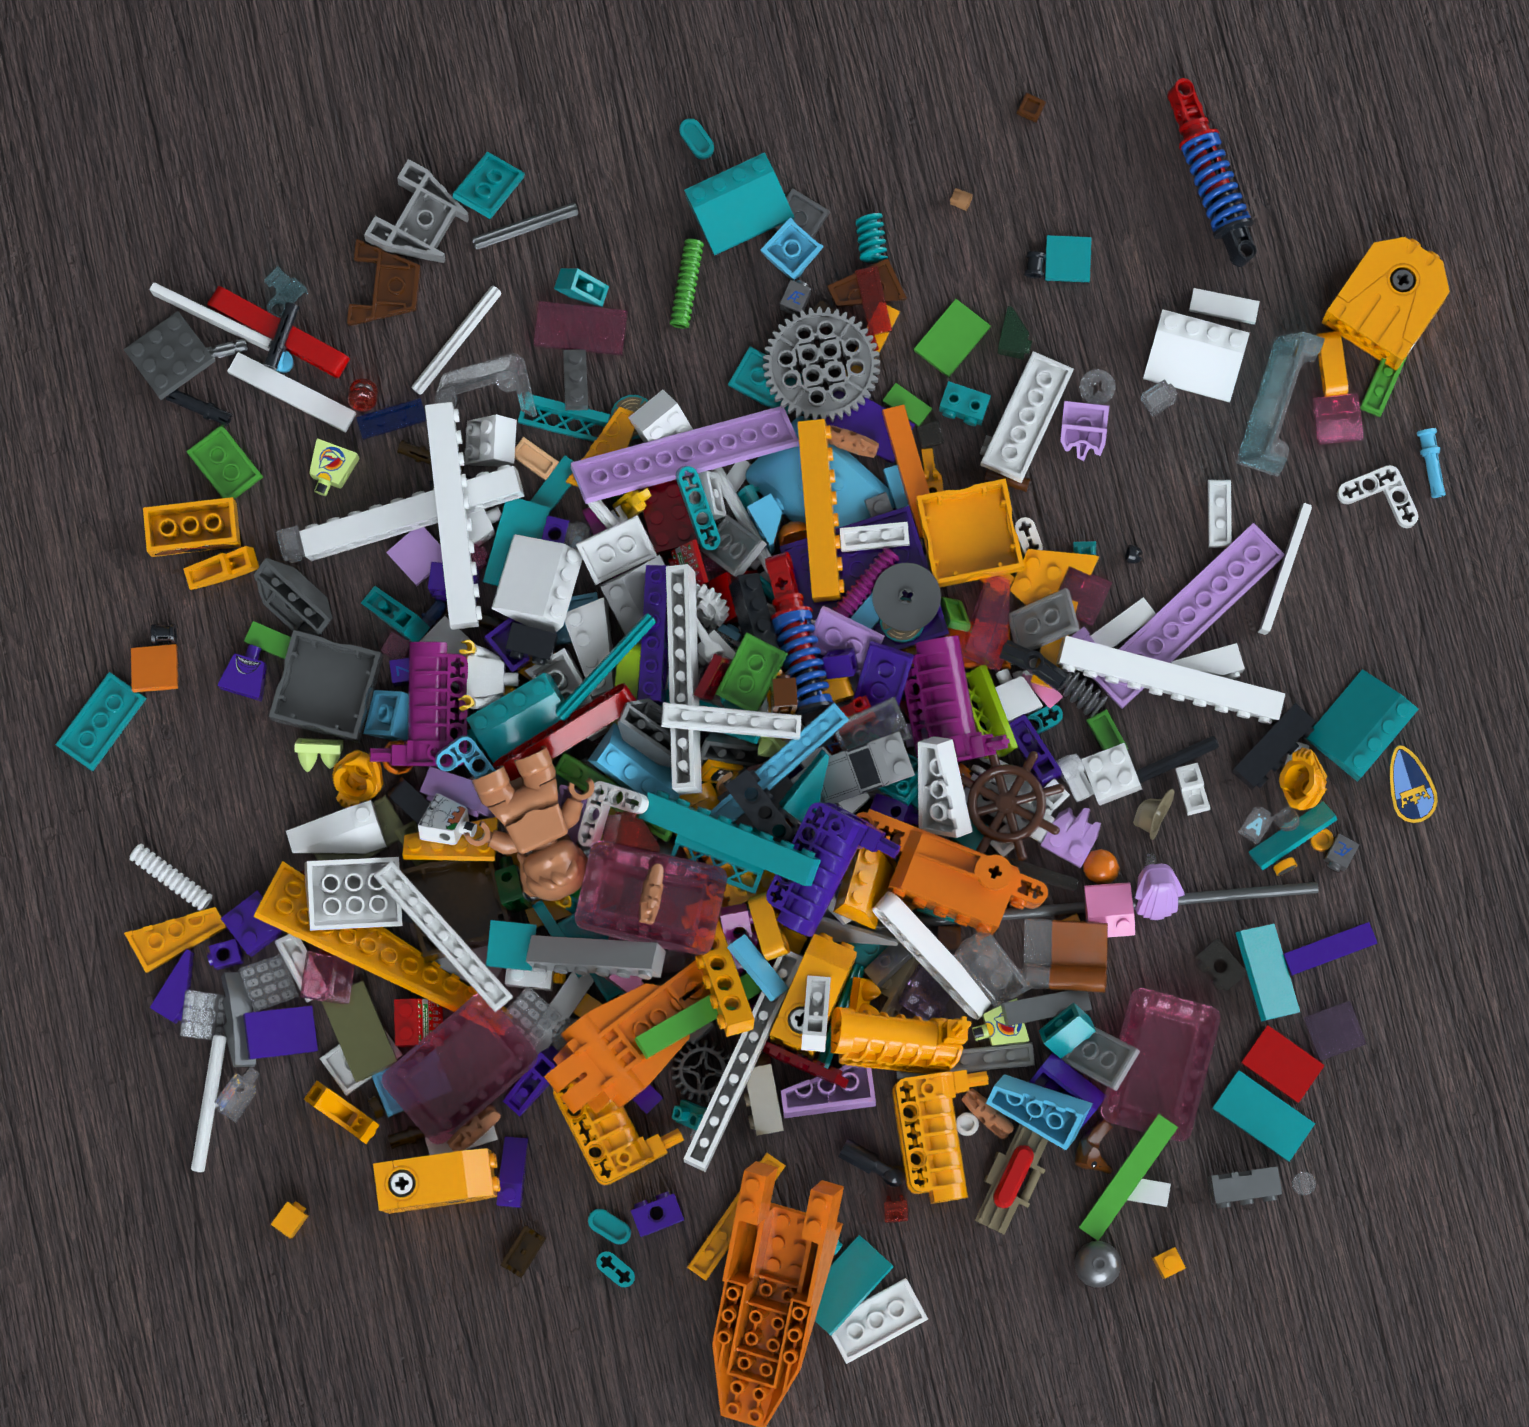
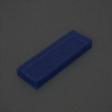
M421 398L356 417L363 440L427 421Z

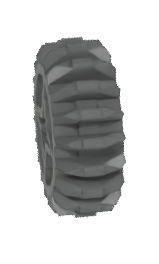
M704 1040L703 1047H700L699 1041L695 1043L696 1048L692 1049L690 1044H686L689 1052L685 1053L680 1049L679 1053L683 1058L675 1057L674 1061L680 1064L671 1068L673 1071H678V1074L672 1075V1079H680V1082L676 1083L675 1087L680 1088L684 1086L680 1093L685 1095L689 1091V1100H692L695 1094L698 1095V1103H701L702 1096H706V1101L710 1102L709 1095H714L719 1082L711 1089L704 1090L705 1082L710 1077H722L728 1065L725 1064V1061L729 1060L730 1056H721L725 1051L723 1047L716 1052L717 1043L715 1042L711 1048H708L707 1040ZM701 1053L700 1061L697 1065L685 1066V1063L691 1056ZM708 1054L715 1056L719 1060L722 1070L711 1068L708 1065ZM703 1060H705L706 1070L715 1073L705 1074L706 1077H703L701 1083L700 1074L691 1070L700 1068L699 1066H702ZM683 1073H689L697 1077V1089L687 1084Z

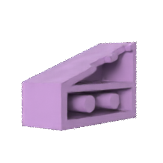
M429 767L420 790L421 793L427 796V801L432 802L436 793L465 806L468 809V815L477 818L480 816L486 819L496 817L481 803L470 779Z

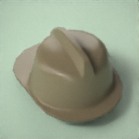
M1170 789L1162 799L1150 798L1145 800L1137 809L1133 823L1136 827L1149 832L1151 840L1156 837L1161 822L1172 804L1175 794L1173 789Z

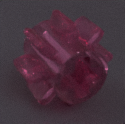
M474 544L475 553H471V561L476 562L479 571L487 566L486 559L489 558V555L484 546L479 548L477 544Z

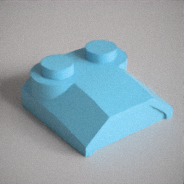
M790 217L764 245L761 253L781 272L794 281L803 274L804 269L822 250L823 245L816 242Z

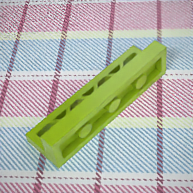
M980 665L971 672L966 673V678L971 687L969 689L970 699L976 702L979 708L977 710L972 705L976 732H982V735L993 734V737L1006 735V738L1010 740L1008 748L996 750L998 757H1004L1016 749L1018 745L987 665ZM979 721L985 724L986 731L980 726Z

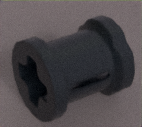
M1037 251L1027 252L1028 263L1024 276L1034 279L1043 278L1042 267L1046 254Z
M171 623L170 626L152 624V643L157 644L158 642L165 641L176 643V624Z

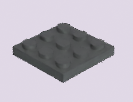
M179 311L123 349L160 400L215 362V359Z

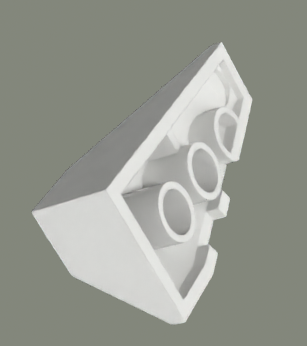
M371 800L286 831L292 853L366 854L387 847L374 804Z

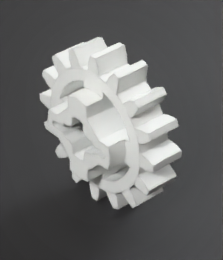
M696 583L697 618L700 622L704 623L706 628L709 625L713 629L717 625L720 627L729 616L727 612L730 608L725 606L727 601L721 599L722 594L716 593L713 587L709 590L706 584H703L701 587Z

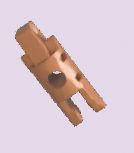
M830 425L832 439H828V444L857 455L871 458L876 456L879 443L856 432Z
M656 863L647 872L646 880L643 881L639 902V922L652 925L660 908L664 886L662 884L664 873L662 864Z
M973 1088L961 1099L972 1114L999 1138H1007L1014 1130L1013 1124L1000 1111L986 1104L987 1099Z
M487 1105V1107L462 1125L447 1141V1144L453 1152L465 1150L500 1120V1113L497 1112L493 1105Z

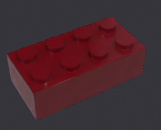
M677 480L646 487L652 496L644 501L646 507L643 513L650 541L656 554H660L661 557L671 555L672 550L691 540H697Z

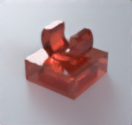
M899 1195V1201L891 1202L890 1196H887L886 1202H884L885 1223L908 1221L907 1201H904L903 1195Z

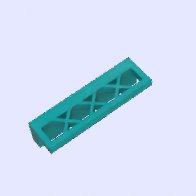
M523 392L522 408L518 423L594 442L598 437L592 436L588 429L594 425L605 427L611 416L610 414L591 409L565 410V403ZM527 408L537 410L540 417L533 421L524 419ZM555 414L559 416L562 422L551 426L548 425L545 418ZM574 419L579 420L583 428L576 432L571 431L567 426V423Z
M677 834L675 845L668 862L753 894L756 893L764 869L679 834ZM679 846L688 849L692 858L684 862L675 859ZM692 851L697 852L700 855L694 856ZM703 856L710 857L714 866L706 870L701 869L696 859ZM714 859L722 863L716 865ZM694 861L696 866H693L688 863ZM725 864L731 865L735 875L725 878L721 876L718 867ZM736 868L742 869L744 871L738 873ZM716 869L717 874L709 871ZM747 872L757 875L753 888L744 885L740 875ZM737 877L738 880H739V883L736 882V881H733V880H731V879H734V878Z

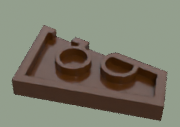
M888 258L827 286L836 308L907 299Z

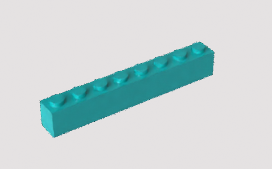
M661 790L648 792L649 805L647 810L640 814V819L801 885L812 886L821 859L815 857L816 853L802 848V851L794 849V844L781 840V843L773 840L774 836L765 832H760V835L752 832L753 828L746 824L740 823L739 826L732 824V819L726 816L719 815L718 818L710 815L711 810L698 806V809L690 807L691 802L678 798L675 801L669 798L670 794Z

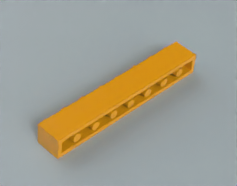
M825 419L798 421L812 599L814 603L841 600V593H845L844 579L839 577V571H843L842 557H838L837 549H841L840 535H836L835 527L839 526L838 513H834L833 506L837 505L836 491H832V483H835V471L830 469V461H834L833 449L828 447V439H832L831 426H827Z

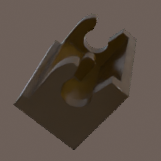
M525 1225L500 1266L522 1278L547 1238Z

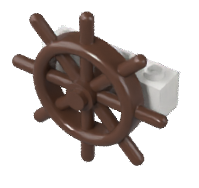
M996 751L995 755L988 756L992 768L980 773L979 776L973 773L970 779L960 773L962 785L966 786L964 795L968 805L969 818L976 829L984 835L976 851L984 854L991 841L1013 843L1018 860L1025 861L1027 855L1022 840L1031 837L1042 843L1048 832L1053 835L1059 834L1060 828L1053 824L1055 819L1051 816L1052 811L1046 808V797L1062 793L1065 787L1063 784H1057L1042 788L1038 779L1030 772L1038 758L1036 751L1030 752L1022 767L1008 764L1000 765ZM1003 775L1017 776L1011 788L1006 786ZM993 778H995L997 786L991 783ZM1025 781L1034 790L1033 792L1017 796ZM983 796L986 797V798H988V799L991 800V801H985V800H983ZM1036 800V807L1031 805L1032 801ZM989 814L994 817L989 827L984 824L980 816ZM1022 818H1024V819H1026V820H1028V821H1030V822H1029V823H1025V822H1023V819H1022ZM1002 822L1009 826L1010 833L997 832Z

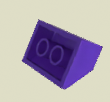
M1053 1052L1029 1081V1083L1093 1103L1081 1128L1107 1097V1095Z

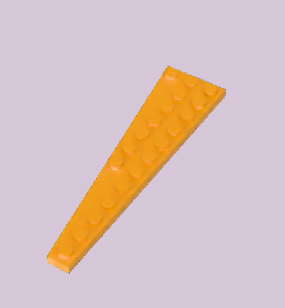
M282 861L254 914L255 918L497 1033L505 1035L508 1026L501 1019L504 1015L509 1016L511 1019L513 1018L507 1008L503 1006L495 1013L472 986H467L459 980L460 977L454 973L449 974L441 969V965L435 961L425 963L422 952L384 927L310 931L305 875Z

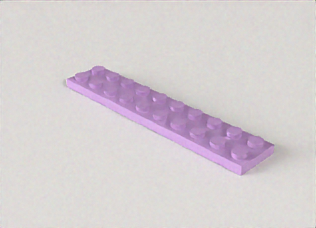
M780 406L571 462V470L585 504L675 480L676 472L682 466L693 467L698 473L797 447L799 440L785 409ZM684 471L685 475L682 476V478L692 475V473Z
M1253 523L1118 650L1171 663L1270 571L1285 554ZM1101 676L1092 678L1121 709L1144 689L1143 687L1140 690L1127 687V683L1120 681L1118 684L1105 681V677Z

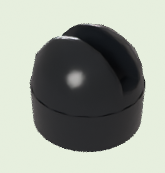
M1128 545L1125 553V562L1131 564L1139 563L1142 558L1138 555L1143 554L1142 550L1137 546Z

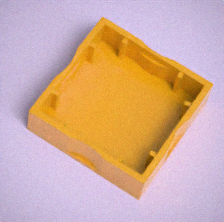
M1006 478L975 484L961 490H945L916 496V505L930 572L937 580L939 587L1023 571L1024 563L1018 535L1013 526L1012 506Z

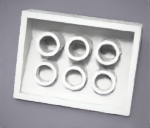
M1162 310L1143 379L1230 403L1249 332Z
M515 534L511 541L491 609L526 626L557 633L564 625L583 559L580 552L563 543Z
M399 857L305 862V887L310 931L402 926V907L374 877L391 860L399 868Z

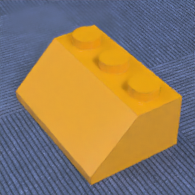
M864 847L863 849H857L843 876L833 912L871 929H876L878 918L872 910L885 895L893 869L883 852L879 850L871 852Z

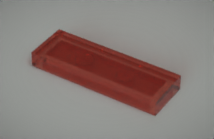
M878 266L856 270V278L869 334L875 336L892 332Z

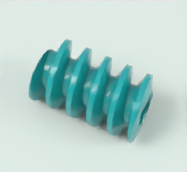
M881 213L864 215L855 222L858 227L856 232L859 235L857 240L861 244L859 245V251L861 252L860 260L863 262L878 263L888 258V256L881 255L887 252V248L880 247V245L886 243L885 239H879V237L885 235V231L878 230V228L884 226L883 222H877V220L883 218Z

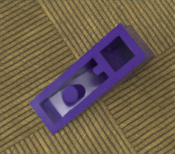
M1023 714L1010 722L1009 725L1018 745L1017 748L1024 760L1026 761L1030 752L1036 751L1038 753V758L1031 772L1038 779L1042 788L1053 779L1061 778V768L1026 715Z
M188 949L185 950L150 1006L152 1010L176 1024L184 1019L185 1009L187 1008L186 996L190 993L194 953Z
M553 1046L538 1054L503 1100L519 1117L550 1085L544 1076L557 1066L553 1058L559 1051Z
M505 1137L499 1176L501 1191H498L497 1206L522 1208L528 1147L527 1138Z

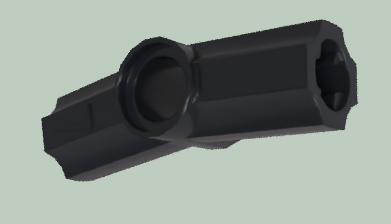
M1007 640L1001 650L1000 659L1027 670L1056 691L1061 688L1068 677L1066 672L1047 660L1038 651H1032L1010 640ZM1033 658L1041 660L1040 665L1036 668L1029 666V662Z

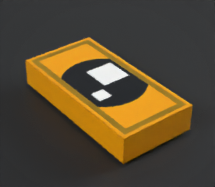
M708 759L701 767L702 781L718 783L725 774L732 772L734 776L744 767L739 764Z

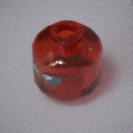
M368 379L353 381L348 392L350 407L360 412L373 409L377 402V386Z

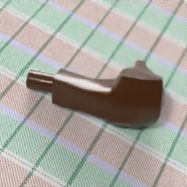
M1109 1110L1104 1119L1097 1120L1080 1140L1075 1152L1074 1163L1083 1169L1102 1171L1107 1174L1113 1172V1169L1102 1158L1099 1145L1102 1138L1113 1128L1111 1124L1117 1116L1116 1112Z

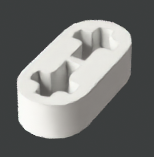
M1027 517L1020 518L1016 522L1015 531L1018 535L1024 557L1027 549H1029L1028 541L1030 540L1034 547L1038 546L1037 550H1043L1033 520ZM1022 523L1031 527L1028 530L1029 537H1026L1024 531H1019Z

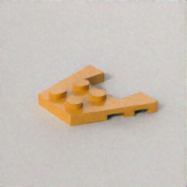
M1028 549L1023 559V571L1017 573L1010 591L1025 605L1031 604L1058 592L1069 566L1092 575L1099 556Z

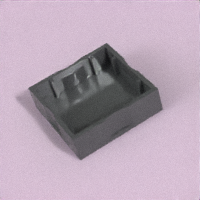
M293 630L285 657L283 676L277 686L269 718L274 722L360 743L384 658L382 653L351 644L334 643L323 637Z

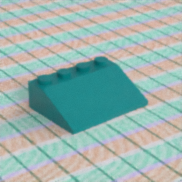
M765 152L684 190L686 200L714 256L785 223L790 217L792 219L795 218Z
M1362 669L1313 727L1315 730L1306 740L1358 782L1419 709L1403 695Z
M543 673L466 719L476 738L494 763L501 756L560 721L561 719L555 714V711L565 700L551 674Z

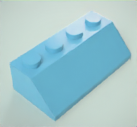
M613 723L588 759L591 764L626 789L642 793L646 796L648 792L661 790L669 793V798L675 801L680 796L672 789V768L658 765L623 741L619 727L615 723Z

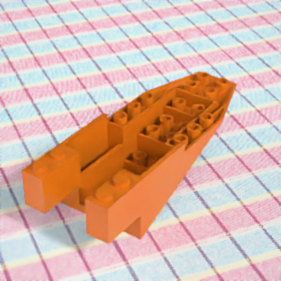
M757 1161L746 1168L743 1174L722 1279L724 1287L712 1347L721 1416L756 1427H766L802 1367L843 1223L837 1222L844 1186L821 1180L810 1191L806 1212L771 1203L778 1167Z

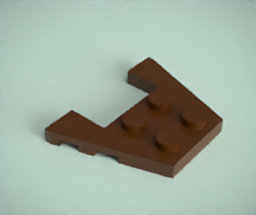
M356 239L354 260L377 263L372 306L349 304L347 325H357L416 311L421 266Z

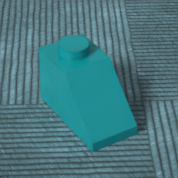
M561 268L554 289L569 298L603 307L609 286L578 268Z

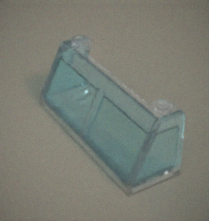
M1306 332L1275 337L1238 453L1237 464L1279 477L1285 466L1289 447L1284 441L1278 439L1295 382L1303 364L1308 361H1316L1325 338Z

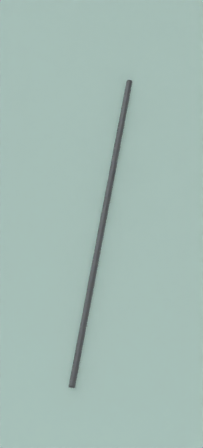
M1307 882L1184 893V896L1178 897V905L1318 893V883ZM1133 897V908L1135 909L1138 900ZM1085 902L1041 905L1035 909L1024 907L1023 910L1006 908L1002 920L1085 913ZM930 915L917 916L926 927L955 924Z

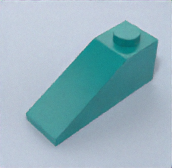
M376 586L372 588L361 602L363 606L411 642H419L430 628L417 614Z
M823 749L820 750L779 802L784 810L801 823L809 807L820 801L830 757Z

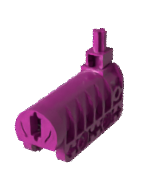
M948 636L915 643L917 654L912 662L914 668L910 669L904 691L917 759L918 742L924 740L921 733L923 728L928 732L927 738L934 736L953 739L957 762L995 755L996 750L1008 748L1010 740L1006 738V735L993 737V734L982 735V732H976L959 636ZM911 676H916L917 679H911ZM914 683L919 685L920 691L918 695L914 693ZM918 709H922L921 714H918Z
M409 642L408 740L404 741V745H390V748H370V762H389V766H437L435 763L436 754L455 740L450 736L451 728L454 727L457 730L456 738L467 736V710L460 711L459 707L466 704L463 700H458V702L455 700L450 701V698H460L463 695H467L468 661L461 654H447V642ZM451 662L458 663V668L451 666ZM450 673L453 675L458 674V677L450 678ZM452 682L458 685L456 693L451 691L450 686ZM450 709H457V713L451 712ZM450 719L453 721L458 720V723H450ZM467 740L459 743V751L462 753L467 752ZM449 754L441 756L440 764L442 766H449L452 763V758H450Z

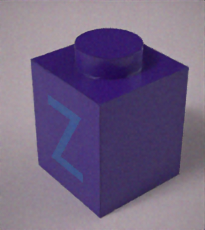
M409 658L390 660L393 685L395 687L409 685Z

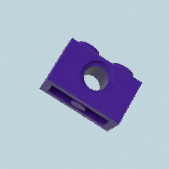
M667 1191L655 1196L657 1200L648 1203L647 1200L634 1204L635 1209L631 1210L640 1237L684 1221L675 1194L670 1195ZM654 1207H661L663 1209V1217L659 1220L651 1218L650 1212Z

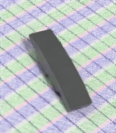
M224 972L221 980L226 997L222 1003L227 1022L223 1027L233 1067H254L256 1059L249 1060L243 1019L244 1013L252 1012L249 988L246 985L247 979L243 977L242 972Z

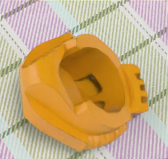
M1301 747V749L1293 752L1292 760L1286 763L1279 777L1280 786L1290 807L1297 810L1314 808L1326 791L1327 774L1311 749Z
M355 750L334 765L332 774L333 784L336 790L339 791L336 799L341 806L348 808L361 802L369 801L380 792L383 786L380 762H370L369 754Z

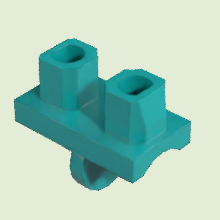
M681 1100L680 1106H674L672 1119L697 1131L707 1108L687 1100Z

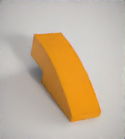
M244 546L227 554L220 553L184 568V573L189 589L194 590L257 570L259 564L254 548Z

